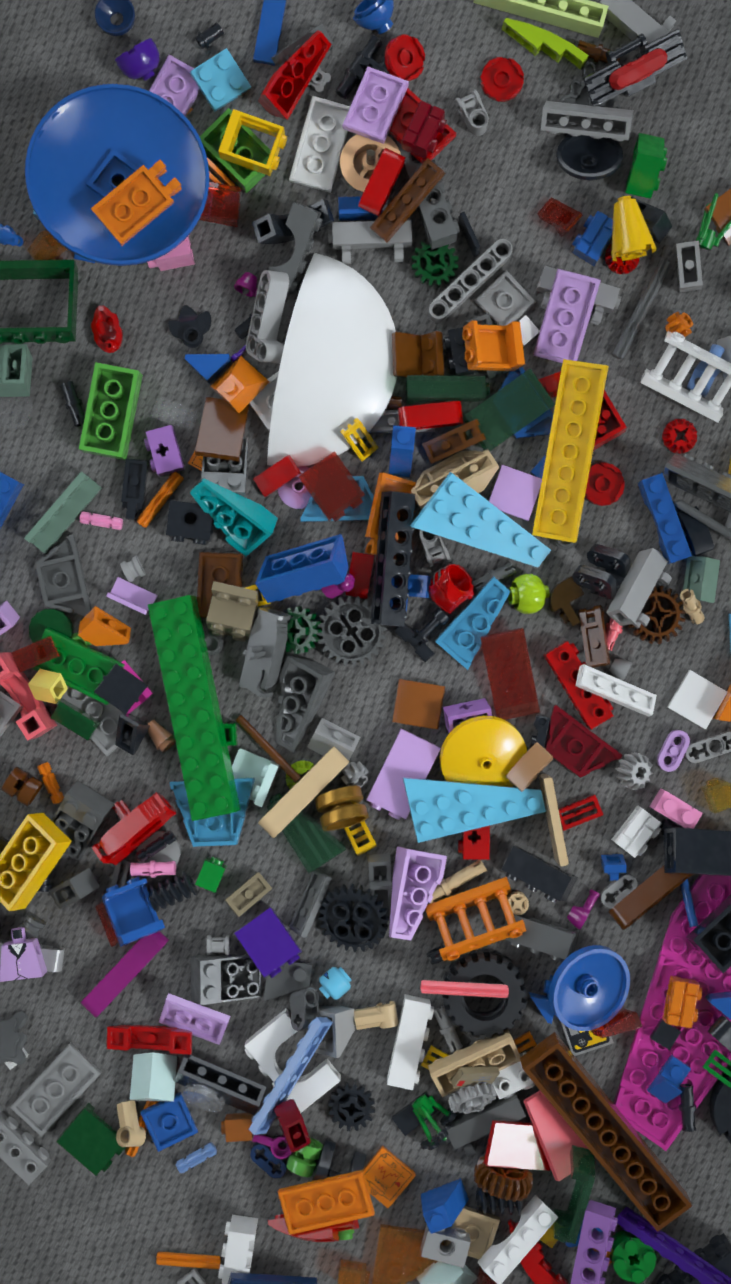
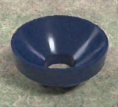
M100 0L95 8V19L98 26L105 33L112 36H120L127 33L134 25L135 10L130 0ZM116 13L121 14L123 22L120 25H113L111 23L112 15Z

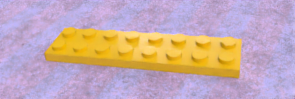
M563 359L532 533L534 536L572 543L577 542L609 367L607 365Z

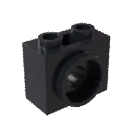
M170 500L166 535L171 537V541L184 542V539H193V544L206 545V541L212 542L214 520L210 514L205 513L198 503ZM190 513H194L197 516L196 522L192 525L186 522V517Z

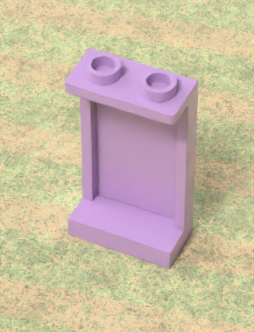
M400 728L384 765L367 796V801L370 802L369 806L377 810L384 808L390 811L388 815L400 820L401 817L406 819L410 808L403 777L426 779L441 748Z

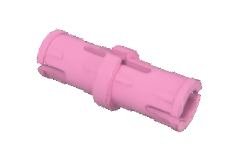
M151 860L146 863H131L130 874L131 877L150 876L151 878H156V876L176 875V862H156V860Z

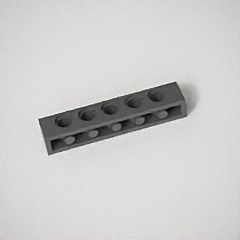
M392 136L401 155L406 157L402 168L408 182L422 163H414L413 161L416 158L410 152L403 150L402 145ZM442 180L435 185L417 207L432 250L457 242V233L460 232L457 220H452L450 214L453 212L449 199L445 200L444 198L445 187ZM434 198L437 200V202L431 204L428 203L427 200ZM437 218H442L444 222L438 224L434 222V220Z

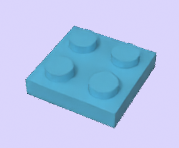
M227 48L190 71V75L214 112L251 89L249 82Z

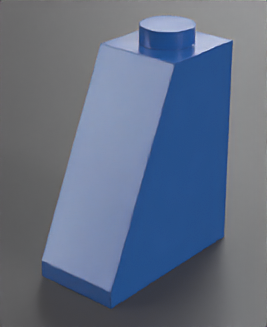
M393 425L389 464L390 475L410 478L416 427Z
M461 1178L421 1194L422 1212L430 1234L451 1227L468 1202L469 1198Z

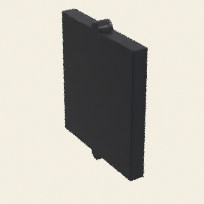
M464 211L458 216V224L473 257H476L480 254V245Z
M116 663L109 673L103 676L102 682L95 689L94 693L126 714L133 704L139 701L140 695L148 685Z

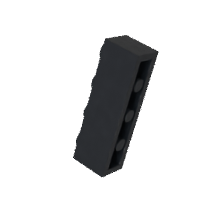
M185 1054L174 1082L252 1115L256 1114L267 1088L264 1085L188 1054Z

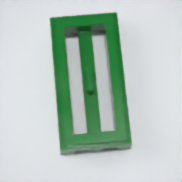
M714 1049L703 1065V1068L731 1088V1082L709 1067L712 1063L731 1077V1072L715 1061L714 1058L717 1056L730 1066L731 1061Z

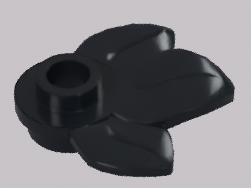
M184 305L180 312L179 320L169 321L168 326L174 337L182 339L187 347L196 348L202 344L203 335L210 330L212 319L209 311L197 315L191 307ZM192 333L197 335L194 341L189 340V335Z

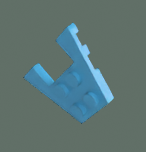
M255 778L234 779L241 808L240 811L192 821L184 781L170 782L171 790H173L176 797L175 801L181 810L184 818L183 822L193 847L238 844Z

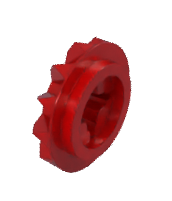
M612 243L605 252V262L614 273L628 274L639 264L640 258L626 260L624 265L621 258L616 257L617 261H613L611 257Z
M675 419L665 426L662 434L663 443L673 453H686L697 442V430L693 423L686 419ZM686 429L687 431L684 434L685 441L681 439L674 442L677 437L675 432H681Z

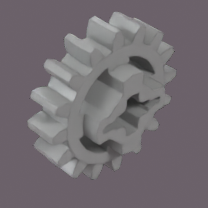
M491 1083L475 1084L472 1087H460L461 1089L458 1092L453 1093V1096L449 1097L448 1102L451 1111L453 1110L454 1113L463 1112L468 1114L482 1111L485 1105L492 1103V1100L496 1099L495 1096L497 1095Z

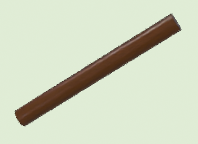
M242 715L235 720L295 783L301 779V776Z

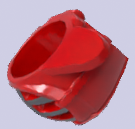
M448 564L446 567L436 571L432 576L429 585V596L438 606L450 614L465 600H470L473 597L472 577L462 566Z

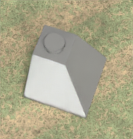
M319 1006V1016L327 1017L333 1023L315 1053L339 1058L355 1031L354 1008Z

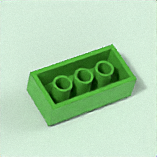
M95 362L79 450L84 453L126 461L143 377L140 371Z

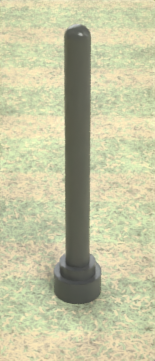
M682 500L675 502V506L731 540V530Z

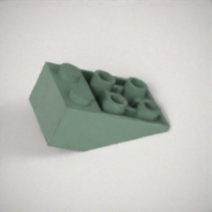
M27 344L0 346V397L30 396L33 358Z

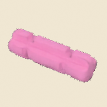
M84 511L80 514V522L83 524L91 523L94 526L112 527V529L121 530L123 526V519L111 518L110 516L95 513L91 515V513Z

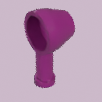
M245 272L236 281L234 289L243 294L242 287L249 290L244 295L256 297L258 290L256 288L257 277L252 273Z
M591 889L583 907L573 906L567 919L577 929L581 930L594 903L600 896L598 892Z
M262 1134L254 1135L252 1142H258L271 1147L272 1154L278 1159H285L292 1153L288 1145L286 1147L279 1146L281 1141H284L287 1145L283 1135L277 1136L275 1139Z

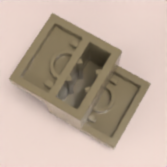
M213 581L211 589L213 596L206 620L208 630L212 632V635L218 637L229 635L233 636V639L236 641L245 642L249 640L258 606V591Z

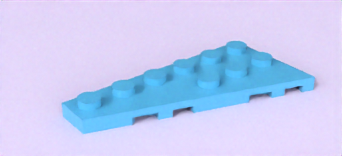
M403 777L418 843L546 812L540 789L526 788L521 792L517 787Z

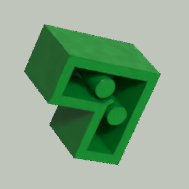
M643 133L638 134L633 150L632 165L626 181L625 193L651 199L653 191H658L661 180L658 176L660 171H664L667 163V148L664 147V138Z

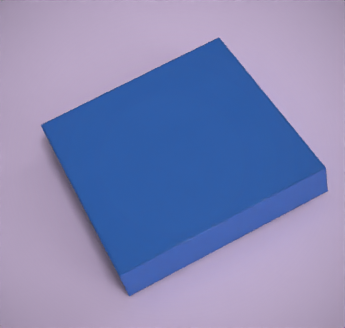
M181 1092L174 1095V1102L161 1101L140 1111L158 1152L198 1133V1129Z

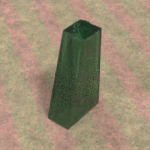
M407 375L406 378L407 404H431L450 401L484 402L486 396L490 395V384L486 382L485 376Z
M278 793L271 797L267 809L270 810L284 795L281 796ZM305 809L282 830L308 873H311L346 850L344 843L330 831H323L321 823Z

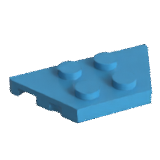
M363 476L319 477L300 518L301 522L369 520L374 495Z

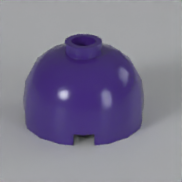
M152 38L135 45L133 49L122 53L115 59L118 68L126 77L133 80L142 78L143 81L155 75L153 71L158 67L160 61L159 51Z

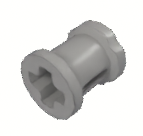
M207 935V955H211V953H225V955H229L230 936L212 938L211 935Z

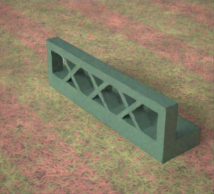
M81 471L24 539L34 544L46 554L99 493L102 487Z

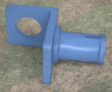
M713 344L709 352L721 358L725 350L722 346ZM702 360L698 363L687 384V389H694L695 379L702 376L708 363ZM716 368L701 393L703 397L707 396L715 377L721 370Z

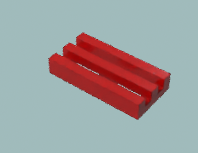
M595 794L558 809L563 831L603 815ZM591 801L594 802V804L590 806H587L565 816L561 815V813H564L566 811H569ZM596 808V813L565 825V820Z

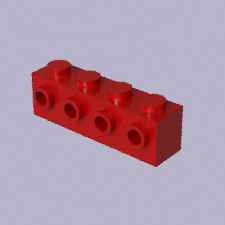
M565 641L543 655L586 726L592 730L613 717L611 712L613 707L608 699L604 700L596 694L575 686L579 667L583 664L586 665L584 661L580 662L577 657L579 651L574 643L569 644L568 641Z

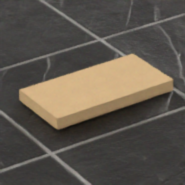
M547 774L539 775L554 859L560 867L566 866L569 862L553 778Z

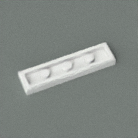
M585 664L579 667L575 686L648 717L653 715L657 695Z

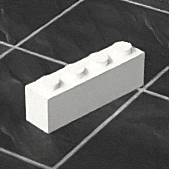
M404 995L387 1075V1085L413 1090L414 1083L418 1084L420 1070H417L419 1062H423L425 1049H422L423 1041L428 1040L429 1028L426 1027L428 1019L432 1020L434 1012L430 999Z

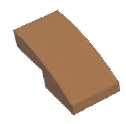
M537 742L506 775V778L523 792L537 778V774L553 760V756Z

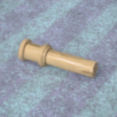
M478 859L446 879L443 878L440 885L438 884L433 892L430 904L445 895L450 896L452 890L486 872L487 870L482 861Z

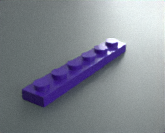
M627 1206L618 1214L617 1223L625 1231L631 1232L641 1239L642 1243L651 1246L662 1257L671 1260L682 1271L698 1279L701 1284H731V1278L662 1230L657 1232L649 1221Z

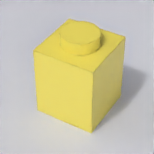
M39 669L28 683L36 700L57 704L58 700L68 690L61 673Z

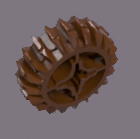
M654 586L649 596L651 598L650 608L644 614H652V612H655V608L656 612L666 614L657 617L658 620L656 617L648 616L654 632L647 630L642 624L633 632L634 635L642 633L640 636L641 641H644L648 636V643L652 644L655 639L657 644H661L662 637L668 642L670 641L669 634L673 637L677 636V632L674 629H683L678 624V622H685L686 620L680 617V614L685 613L684 609L679 610V606H682L683 602L675 601L679 597L678 594L670 596L672 593L671 588L667 589L664 593V586H659L658 590ZM657 597L665 599L671 606V610L663 609ZM672 616L670 625L661 632L663 620L666 617ZM633 624L628 625L629 628L635 627Z
M485 1155L480 1157L474 1168V1181L479 1188H483V1192H488L490 1196H496L498 1199L502 1198L505 1201L511 1200L516 1202V1200L522 1201L527 1198L533 1186L532 1173L529 1169L487 1167L484 1164Z

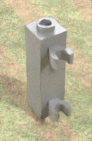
M632 0L600 1V4L609 6L606 19L632 41L637 39V35L642 33L646 37L647 43H650L668 34L676 23V20L669 16L661 26Z
M406 220L388 243L370 229V226L375 221L332 222V230H328V241L333 243V250L342 249V263L351 264V249L394 248V262H403V248L412 246L411 220Z
M544 266L536 289L537 292L544 293L540 306L542 309L547 307L557 269ZM600 282L590 323L599 325L603 312L611 314L614 308L618 309L622 296H619L620 288Z
M650 548L638 553L606 611L620 626L633 624L637 628L641 624L647 626L650 618L646 614L641 613L654 586L657 585L659 587L663 583L669 585L672 577L663 572L668 561L661 556L659 551Z

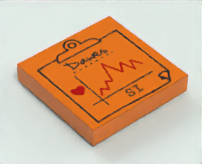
M384 1146L377 1151L363 1168L369 1193L387 1208L393 1204L416 1176L412 1169Z

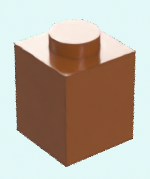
M226 1114L225 1121H221V1133L226 1136V1142L252 1141L254 1134L248 1130L253 1123L252 1114Z

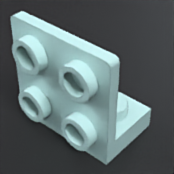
M240 748L232 765L234 779L255 778L250 800L255 801V805L262 807L279 765L274 761Z

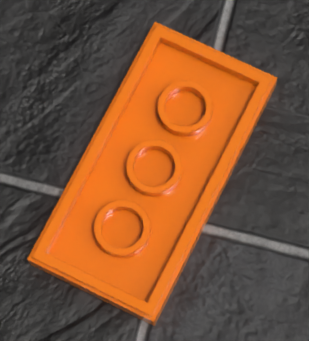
M363 1170L278 1190L289 1235L371 1217L375 1214Z

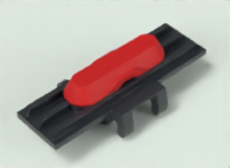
M677 28L650 43H647L644 34L637 35V39L614 51H607L608 65L583 79L592 106H598L621 93L628 97L656 83L655 76L688 59L680 30ZM640 48V53L636 55L637 60L626 65L619 64L616 60Z

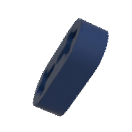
M258 1142L252 1146L251 1159L270 1177L281 1178L285 1174L286 1161L276 1158L271 1152V1147ZM263 1148L265 1150L264 1155L267 1157V1159L262 1155L257 1157L256 1149L261 1150ZM270 1161L273 1162L275 1165L280 1163L281 1171H273V1165L270 1163Z

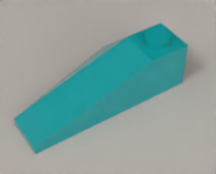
M204 478L190 491V494L203 511L209 513L213 518V524L216 528H220L226 535V541L244 556L249 555L272 535L278 518L262 505Z

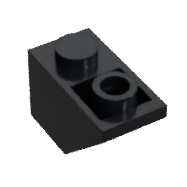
M636 199L653 241L660 244L672 228L666 212Z

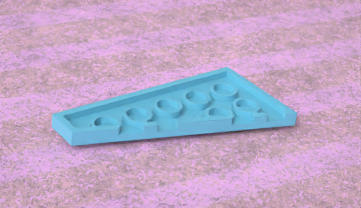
M451 472L410 525L413 528L535 567H539L551 551V549Z

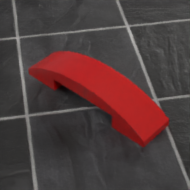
M108 1026L107 1049L167 1050L173 1054L191 1055L192 1031L166 1026Z

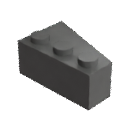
M513 914L516 922L524 921L526 932H523L517 938L509 937L504 939L509 941V945L517 948L525 946L530 948L529 951L538 955L546 953L551 955V959L563 962V960L575 952L580 933L579 929L574 928V931L562 928L560 924L554 923L553 925L531 916Z

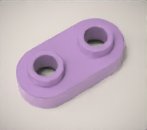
M673 730L668 734L657 756V764L662 770L671 772L679 767L690 744V738L687 733L681 730ZM675 737H680V744L676 745L674 743ZM667 756L671 757V762L669 764H665L664 759Z

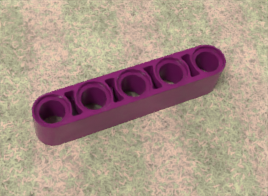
M160 931L139 939L80 1004L95 1018L98 1017L163 948L169 939Z

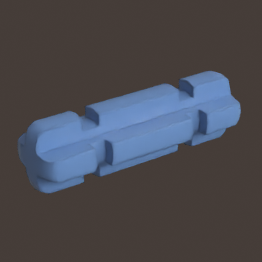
M209 1143L204 1146V1149L200 1148L186 1156V1159L182 1158L177 1161L176 1167L180 1173H184L189 1170V1167L193 1168L207 1160V1157L210 1158L216 1155L217 1149L213 1143Z

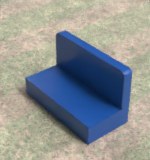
M362 196L338 197L339 221L376 220L379 216L358 207Z

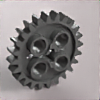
M348 596L345 603L342 598H339V605L332 601L333 609L330 610L325 607V611L328 613L327 616L320 615L324 623L318 625L322 628V633H317V635L323 636V639L318 641V644L325 643L326 645L322 651H330L328 658L335 655V663L343 659L344 666L347 665L348 661H351L353 667H355L356 660H359L364 665L365 657L372 661L370 654L378 655L376 647H384L379 641L380 639L387 638L381 635V632L387 630V628L371 624L372 606H367V599L363 604L360 603L359 596L355 602H352L350 596ZM352 610L360 612L361 619L358 622H351L348 615ZM340 615H344L352 628L355 626L358 628L356 634L363 643V648L359 647L352 635H346L348 629L341 620ZM334 622H339L343 626V631L338 635L333 634L330 630ZM364 628H370L373 631L371 640L365 641L361 638L360 633ZM346 640H351L355 644V649L351 653L343 650V643Z

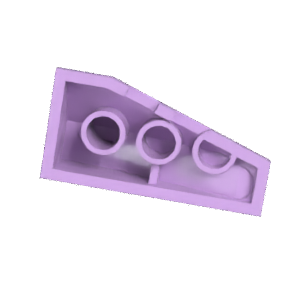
M397 846L393 867L389 937L405 940L413 938L423 918L422 914L427 904L433 898V892L443 879L447 856Z

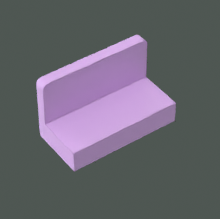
M117 577L111 593L108 592L106 597L145 615H149L148 604L155 603L158 595Z

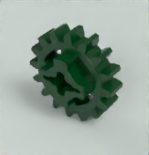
M421 242L422 249L415 248L417 256H412L411 260L414 262L411 269L417 270L414 277L419 278L421 276V284L428 281L430 288L433 283H436L438 288L441 286L442 281L448 284V277L454 279V271L458 270L459 266L455 264L459 259L458 256H453L455 248L449 250L448 244L433 249L437 251L430 252L432 250L430 244L426 245V243ZM445 255L449 259V266L448 263L444 261ZM420 260L426 265L424 271L421 268ZM431 261H439V264H435L434 266L431 265Z
M302 606L295 607V609L294 607L287 608V614H290L291 617L290 623L287 625L286 652L293 651L294 654H300V652L307 653L308 648H315L313 642L320 641L316 635L317 633H322V630L317 629L321 622L314 620L316 617L315 613L309 615V608L302 609Z

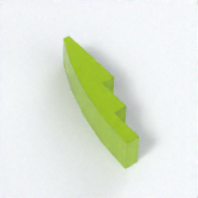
M509 18L503 21L502 30L534 56L542 50L557 63L562 57H565L580 70L587 61L589 55L550 31Z

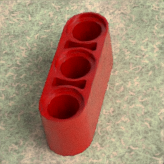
M387 148L383 150L362 194L358 207L377 216L381 214L406 157Z
M461 401L398 408L400 426L416 427V430L463 424Z

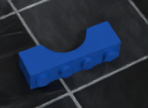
M663 473L638 482L644 503L654 519L659 537V546L663 557L668 561L667 564L692 556Z

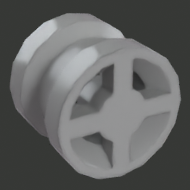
M137 556L132 557L129 562L123 561L120 563L124 575L129 582L134 581L138 576L143 577L146 575Z

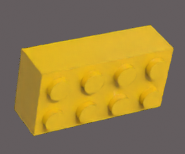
M44 813L28 814L0 854V902L8 911L25 909L72 842Z

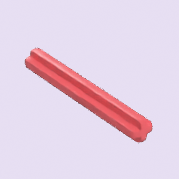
M422 980L420 985L421 993L496 998H507L509 995V987L501 984Z

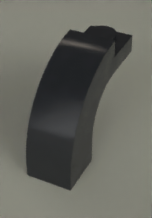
M323 199L309 206V208L321 212L322 224L320 228L334 222L328 200ZM269 213L253 221L252 224L258 243L280 244L295 240L292 231L286 225L289 214L276 215Z
M726 1073L722 1075V1077L731 1082L730 1076ZM718 1080L710 1097V1116L720 1135L724 1133L731 1144V1088Z

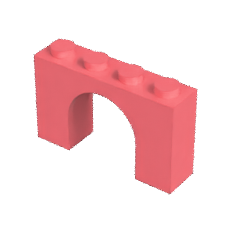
M2 652L0 653V685L4 687L14 701L23 707L20 711L22 718L17 720L16 723L27 741L38 738L56 727L57 724L51 719V714L44 703L34 698L28 686L30 681L12 653Z

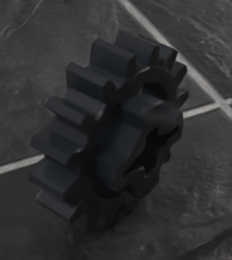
M355 1081L353 1086H349L348 1082H345V1088L338 1085V1093H331V1097L334 1100H329L328 1106L332 1107L329 1109V1115H334L332 1117L333 1123L339 1121L340 1129L345 1125L347 1126V1131H350L351 1127L358 1131L360 1124L365 1128L367 1127L366 1120L372 1121L370 1113H375V1107L371 1105L375 1104V1099L370 1098V1090L364 1091V1084L358 1088ZM349 1094L346 1098H341L342 1096ZM360 1095L365 1100V1102L360 1101V1099L357 1096ZM351 1103L355 1104L353 1110H349ZM339 1112H343L346 1118H344Z

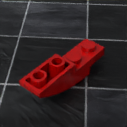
M284 1214L274 1216L275 1219L268 1220V1225L293 1238L311 1242L339 1241L338 1232L359 1228L357 1219L289 1235Z
M511 1219L508 1221L510 1235L519 1223H515ZM540 1241L533 1246L520 1262L535 1284H568V1281L562 1274L558 1273L556 1275L551 1270L552 1266L544 1258L543 1245Z

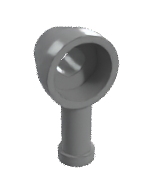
M615 658L609 671L615 678L624 681L633 663Z

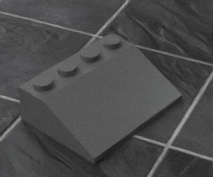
M676 453L666 463L664 470L666 482L731 513L730 474L725 472L720 474L714 471V467L707 463L699 464L694 461L692 456L682 453V455Z

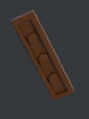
M427 158L370 226V229L388 243L441 180L445 172Z

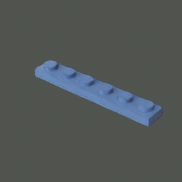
M316 1017L308 1025L309 1030L298 1042L297 1050L287 1060L286 1068L274 1082V1088L264 1098L262 1108L252 1119L253 1123L248 1130L254 1135L267 1133L276 1118L275 1106L287 1100L333 1022L327 1017Z

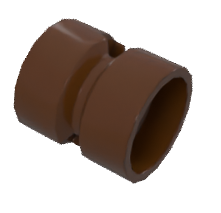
M17 766L7 777L1 791L11 797L17 796V801L28 807L39 793L43 782L35 777L29 778L28 773ZM20 782H25L21 789L18 790L17 787L19 786Z

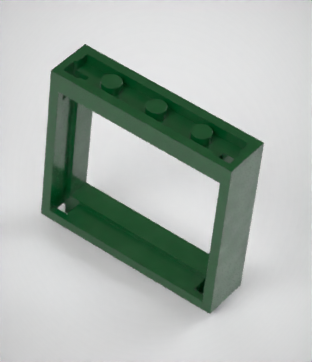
M75 260L0 261V280L69 279L67 327L0 328V344L12 342L15 344H23L25 342H35L38 344L58 342L64 344L75 342L78 298V268Z

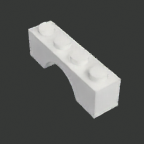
M535 1195L521 1211L520 1221L511 1235L503 1242L491 1245L478 1260V1264L497 1284H502L557 1220L558 1216Z

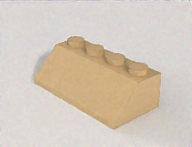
M508 1028L504 1030L505 1034L498 1036V1033H494L492 1038L477 1040L473 1045L456 1050L453 1054L445 1058H439L428 1065L430 1075L442 1097L461 1089L460 1087L453 1088L451 1083L452 1078L460 1067L497 1066L500 1071L520 1062V1054Z

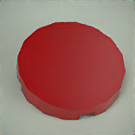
M406 34L392 38L385 50L387 70L391 75L406 81L418 78L424 69L425 52L423 46L417 38Z
M496 57L490 60L484 66L481 74V87L484 93L490 99L498 102H506L515 98L521 92L524 83V73L521 66L511 58Z
M605 462L591 466L585 498L598 506H607L616 502L623 494L625 481L620 469L613 464Z

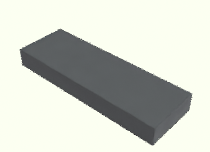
M316 868L311 875L289 926L292 931L304 938H307L332 880V877Z

